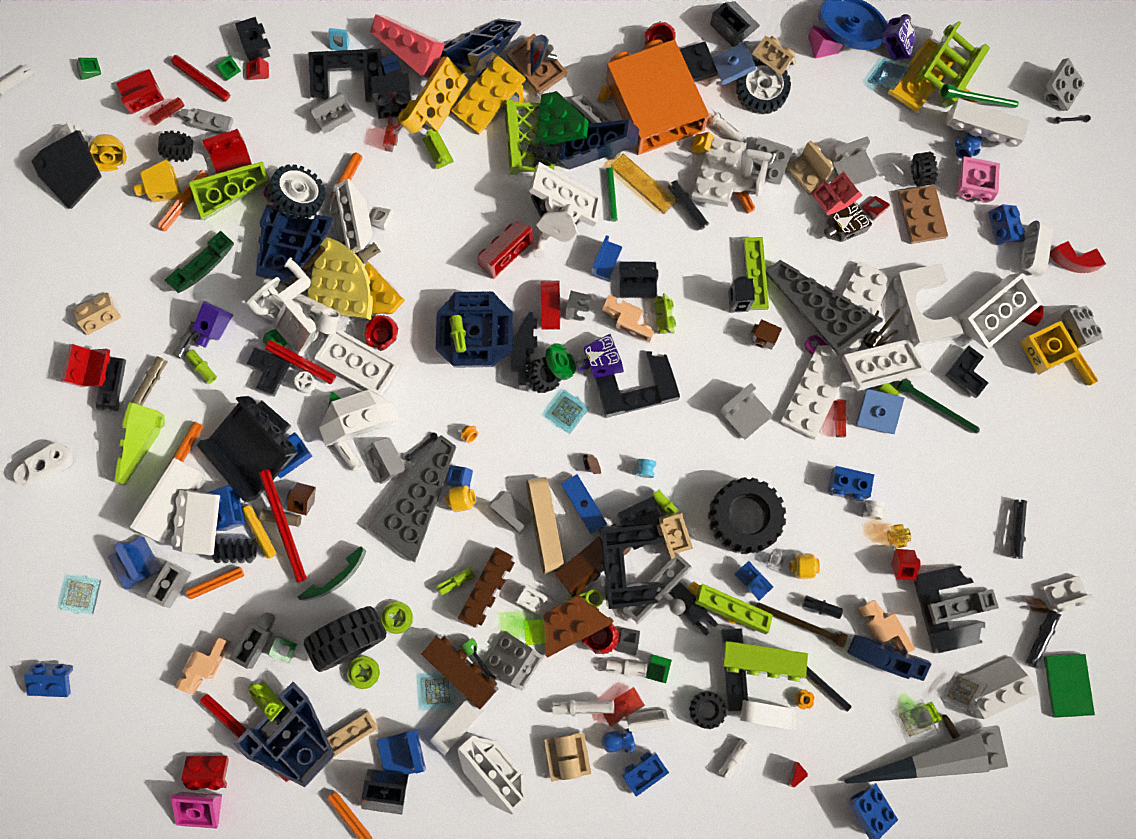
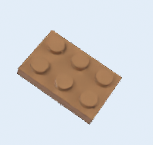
M534 33L508 51L506 57L525 77L538 95H541L566 77L567 71L557 59L555 62L543 59L536 73L531 76L530 43L537 37Z
M935 185L899 191L898 197L910 244L946 239L948 237Z

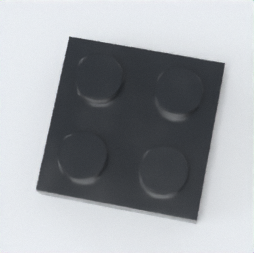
M706 41L680 49L694 82L717 76L718 71Z

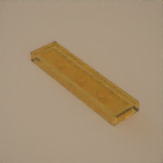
M624 153L611 164V168L661 213L665 214L676 203V199Z

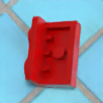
M186 756L181 777L185 788L193 791L199 790V788H208L210 790L227 788L225 777L229 758L228 756Z

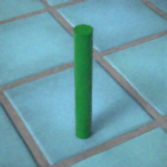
M607 168L610 221L615 222L618 218L613 168Z

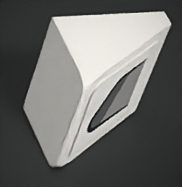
M376 207L370 219V224L386 230L394 216L393 211L387 208Z

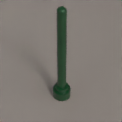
M907 378L902 379L898 384L896 390L900 393L911 394L975 434L980 432L978 426L914 388V385Z

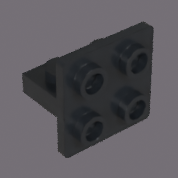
M620 262V298L657 297L659 272L656 268V262Z

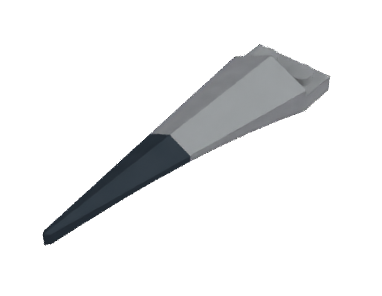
M994 725L973 730L913 756L847 778L844 782L849 784L985 773L990 770L1008 767L1000 727Z

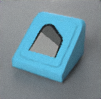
M329 28L331 50H348L350 39L347 30Z

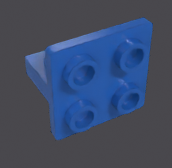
M140 537L129 544L118 543L114 546L116 552L108 556L125 590L134 587L161 570L145 537Z

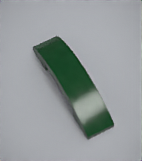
M221 230L207 242L208 246L182 269L178 267L164 279L177 293L199 282L231 250L234 242Z
M361 546L345 558L350 565L323 587L319 588L313 584L297 596V598L301 601L313 600L338 589L352 577L361 565L366 554L365 548Z

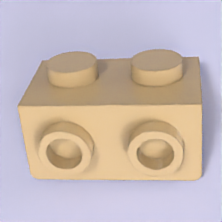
M108 292L98 295L93 300L81 304L73 310L77 324L87 335L121 318Z
M681 511L659 517L660 524L657 525L659 535L665 538L666 542L663 543L666 554L670 553L671 559L675 558L676 553L693 549Z

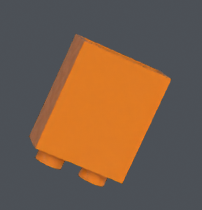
M675 39L663 43L662 40H654L648 43L643 48V51L632 55L629 52H620L614 55L610 62L607 63L606 84L609 86V90L612 91L611 95L622 120L630 119L639 128L637 147H635L638 155L705 131L709 113Z

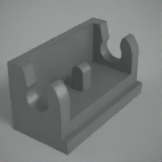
M571 290L566 306V320L584 321L585 317L578 316L577 312H589L591 295Z

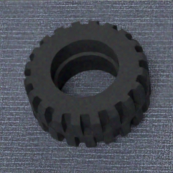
M743 477L739 480L730 481L716 493L709 506L710 530L713 529V536L716 540L719 539L721 541V545L724 548L728 547L734 553L754 554L768 548L781 536L784 531L782 528L786 525V519L784 518L786 507H782L784 502L782 497L778 498L776 495L778 491L774 487L772 489L768 487L769 483L765 481L759 482L758 478L752 477L747 479V477ZM748 498L758 503L762 508L764 524L759 531L753 534H744L732 525L729 518V510L736 500Z
M366 606L350 612L314 631L304 639L303 646L314 669L318 672H323L379 644L386 638L387 632L375 608Z

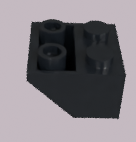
M736 1L722 4L712 13L710 25L732 47L739 45L760 26Z
M408 73L372 77V94L378 119L398 117L410 100H412Z
M368 769L364 780L361 809L402 815L409 775Z

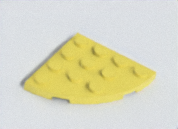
M326 237L320 244L326 250L314 262L307 297L338 311L340 315L371 320L373 298L370 296V279L363 263L344 244Z

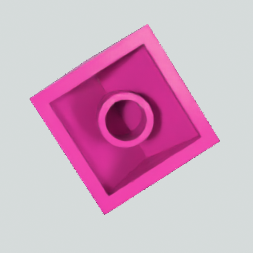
M180 792L172 795L171 802L176 826L218 828L222 795Z

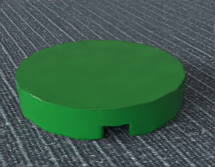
M554 343L545 352L548 367L557 378L568 380L576 372L574 358L571 353L568 354L565 351L567 349L565 346Z

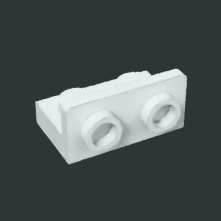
M1080 576L1040 587L1049 610L1057 609V612L1070 609L1069 605L1075 604V606L1085 605L1088 603V599L1093 598L1092 594L1086 593Z

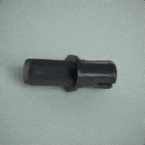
M808 595L805 596L802 607L819 612V615L825 614L836 619L842 617V608L826 603V600L821 601Z

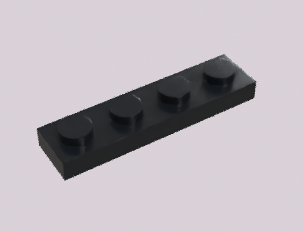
M742 628L721 630L723 650L726 641L743 644ZM724 667L728 711H741L742 701H748L746 671L739 670V673L727 672V668Z

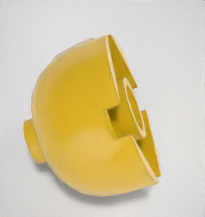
M99 134L88 143V148L100 171H115L118 169L116 166L126 163L125 147L117 137L110 134Z

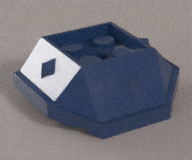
M493 291L454 292L437 312L436 351L454 368L493 367L513 351V312ZM460 315L462 317L463 329L466 331L464 336L465 352H456L454 338L451 337V316ZM473 330H480L478 335H470Z

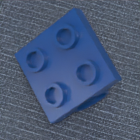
M877 783L871 784L868 788L856 793L849 799L851 802L849 806L869 839H880L898 821Z

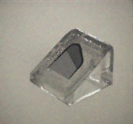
M778 548L773 549L766 568L780 572L786 557L785 553Z

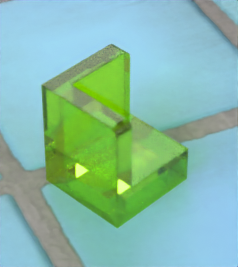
M544 619L523 621L525 644H546Z

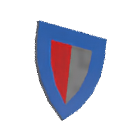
M542 34L535 37L530 43L531 76L536 73L543 59L553 62L557 59V55L551 53L554 50L553 45L548 44V37Z

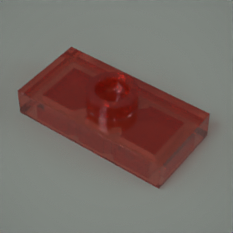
M632 687L614 699V713H603L609 726L612 727L645 706L635 687Z

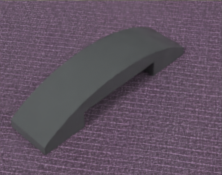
M993 589L928 605L934 625L999 608Z

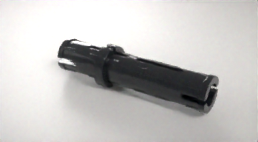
M677 180L671 182L672 185L669 184L667 188L677 199L676 202L681 204L692 218L699 230L704 229L705 225L708 226L709 222L689 198V193L682 189Z
M1019 499L1014 500L1012 535H1010V558L1017 559L1018 557V559H1023V545L1026 542L1024 533L1028 501L1021 500L1019 502Z
M1049 610L1043 625L1039 627L1040 631L1025 664L1038 669L1052 635L1054 636L1056 633L1055 628L1062 616L1061 614Z

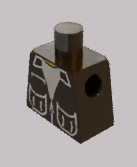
M855 201L829 217L827 224L830 227L824 230V234L828 239L837 236L841 242H844L867 232L872 223Z

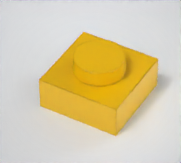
M710 132L696 134L691 151L694 154L709 152L714 135Z

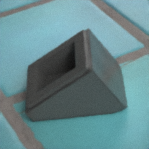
M621 627L617 652L636 655L640 631Z

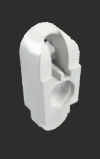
M60 443L51 444L24 460L25 463L17 467L13 477L17 483L22 485L37 484L68 468L73 461L71 451L67 446ZM44 462V467L40 470V465Z

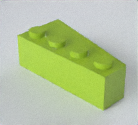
M261 161L189 182L201 219L206 220L265 186L270 180L265 165Z
M726 641L724 643L722 667L727 668V672L739 673V670L747 671V675L759 676V673L767 674L768 678L779 679L781 676L787 677L789 681L800 682V679L806 678L808 653Z

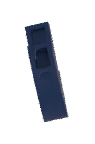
M856 634L847 650L848 654L870 665L906 679L912 677L924 681L932 665L929 660L895 650L890 645Z

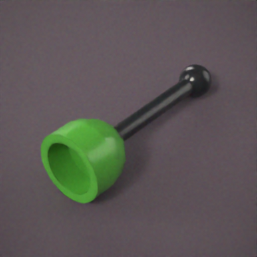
M472 637L462 644L460 648L466 654L473 655L487 676L496 680L495 675L490 673L476 653L478 645L475 639Z

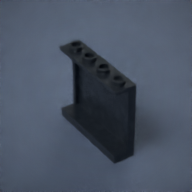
M250 396L236 397L238 401L236 407L208 439L200 440L196 445L244 503L256 500L264 491L259 472L269 469L274 480L298 453L294 449L293 444L282 435L281 430L269 420V416L257 406L256 401Z

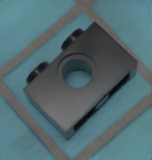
M256 17L235 23L249 61L258 57L262 59L270 57L268 49H271L270 43L267 38L264 39L265 29L262 23H258Z
M741 276L733 280L728 291L730 313L749 312L755 301L753 278L747 279V277Z

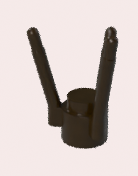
M897 309L879 332L873 331L872 333L869 331L865 334V340L863 341L865 346L869 349L882 346L899 332L895 330L882 340V334L896 318L900 309ZM877 310L875 313L876 317L879 314V310Z

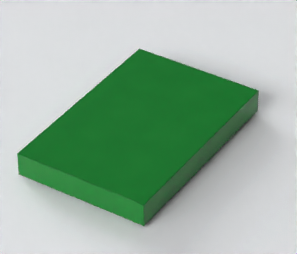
M1086 654L1044 656L1052 718L1095 715Z

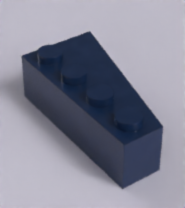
M630 119L588 124L587 138L562 142L559 161L569 169H573L637 147L639 128Z

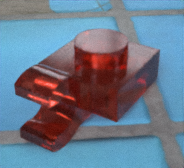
M392 117L388 119V126L386 127L383 140L385 151L393 152L394 146H397L398 135H396V132L402 128L399 122L396 125L392 124Z

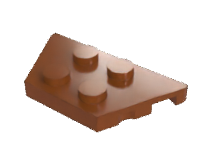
M580 595L545 612L543 617L546 657L548 658L611 625L614 620L601 613L600 609L589 604Z

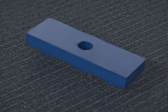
M578 474L561 483L562 488L590 534L599 530V527L607 525ZM585 501L587 507H581L580 503Z

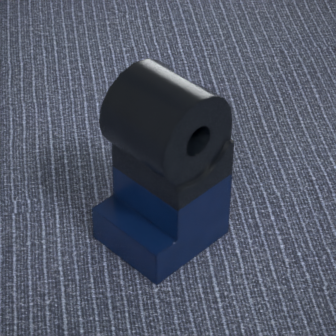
M396 54L380 59L385 75L402 74Z

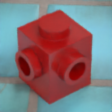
M895 549L891 562L895 578L916 580L921 562L917 558L915 550Z

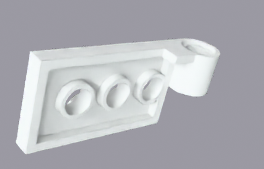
M270 279L264 280L263 286L266 285L267 283H269V282L272 281V280H270ZM278 284L275 290L281 293L287 287ZM302 294L292 299L293 302H297L301 306L302 312L307 318L310 315L315 319V328L317 330L311 340L317 339L319 331L325 334H334L336 332L340 319L338 311ZM263 298L258 302V305L260 307L264 306L266 299ZM271 314L260 315L273 322L276 321Z

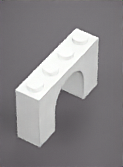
M942 263L902 271L893 278L894 289L897 290L899 295L898 303L904 312L903 320L908 326L909 339L913 342L914 348L956 339L963 334L958 316L939 320L929 319L921 314L916 305L918 292L941 287L947 281Z

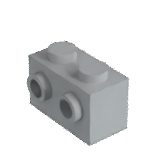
M166 562L161 568L156 581L149 588L146 598L162 607L171 608L190 577L191 572L175 563Z

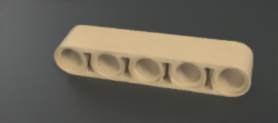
M546 477L526 480V489L543 574L557 572L564 566L549 483Z

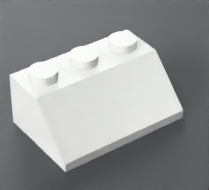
M179 490L176 497L175 529L171 539L173 550L204 555L214 554L220 495L203 491Z
M1011 656L964 677L963 680H958V684L961 682L959 686L962 692L965 689L968 692L966 699H968L967 702L977 719H987L1038 695L1029 675Z

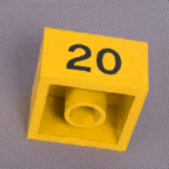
M1062 321L1044 328L1019 342L1038 375L1081 354Z

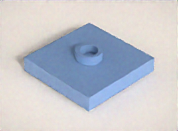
M746 42L712 57L723 85L757 70Z
M865 389L856 425L895 435L905 398L872 389Z

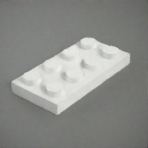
M338 328L334 334L328 336L314 358L319 363L379 396H382L400 367L398 362Z
M910 339L846 354L842 357V361L858 391L921 375L926 371Z

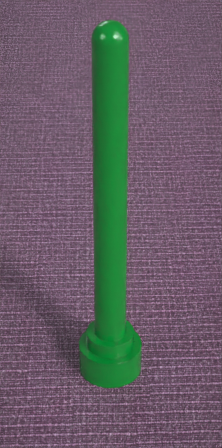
M947 83L942 86L940 96L944 99L959 97L1013 108L1019 105V102L1016 100L958 90L954 85Z

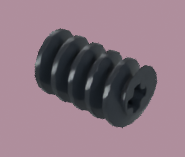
M221 538L219 544L215 539L214 554L212 555L214 562L220 563L222 561L223 563H228L230 561L231 563H236L238 561L239 563H244L246 561L247 563H252L257 555L256 538H253L251 544H249L248 538H245L243 544H241L240 538H237L235 544H233L232 538H229L227 544H225L224 538Z

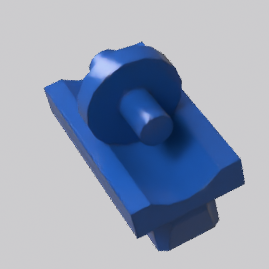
M747 561L734 574L758 601L773 588L772 584L750 561Z

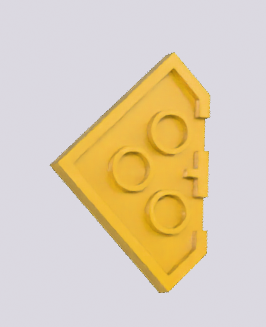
M368 262L364 267L370 279V296L373 298L372 315L393 314L404 303L405 299Z

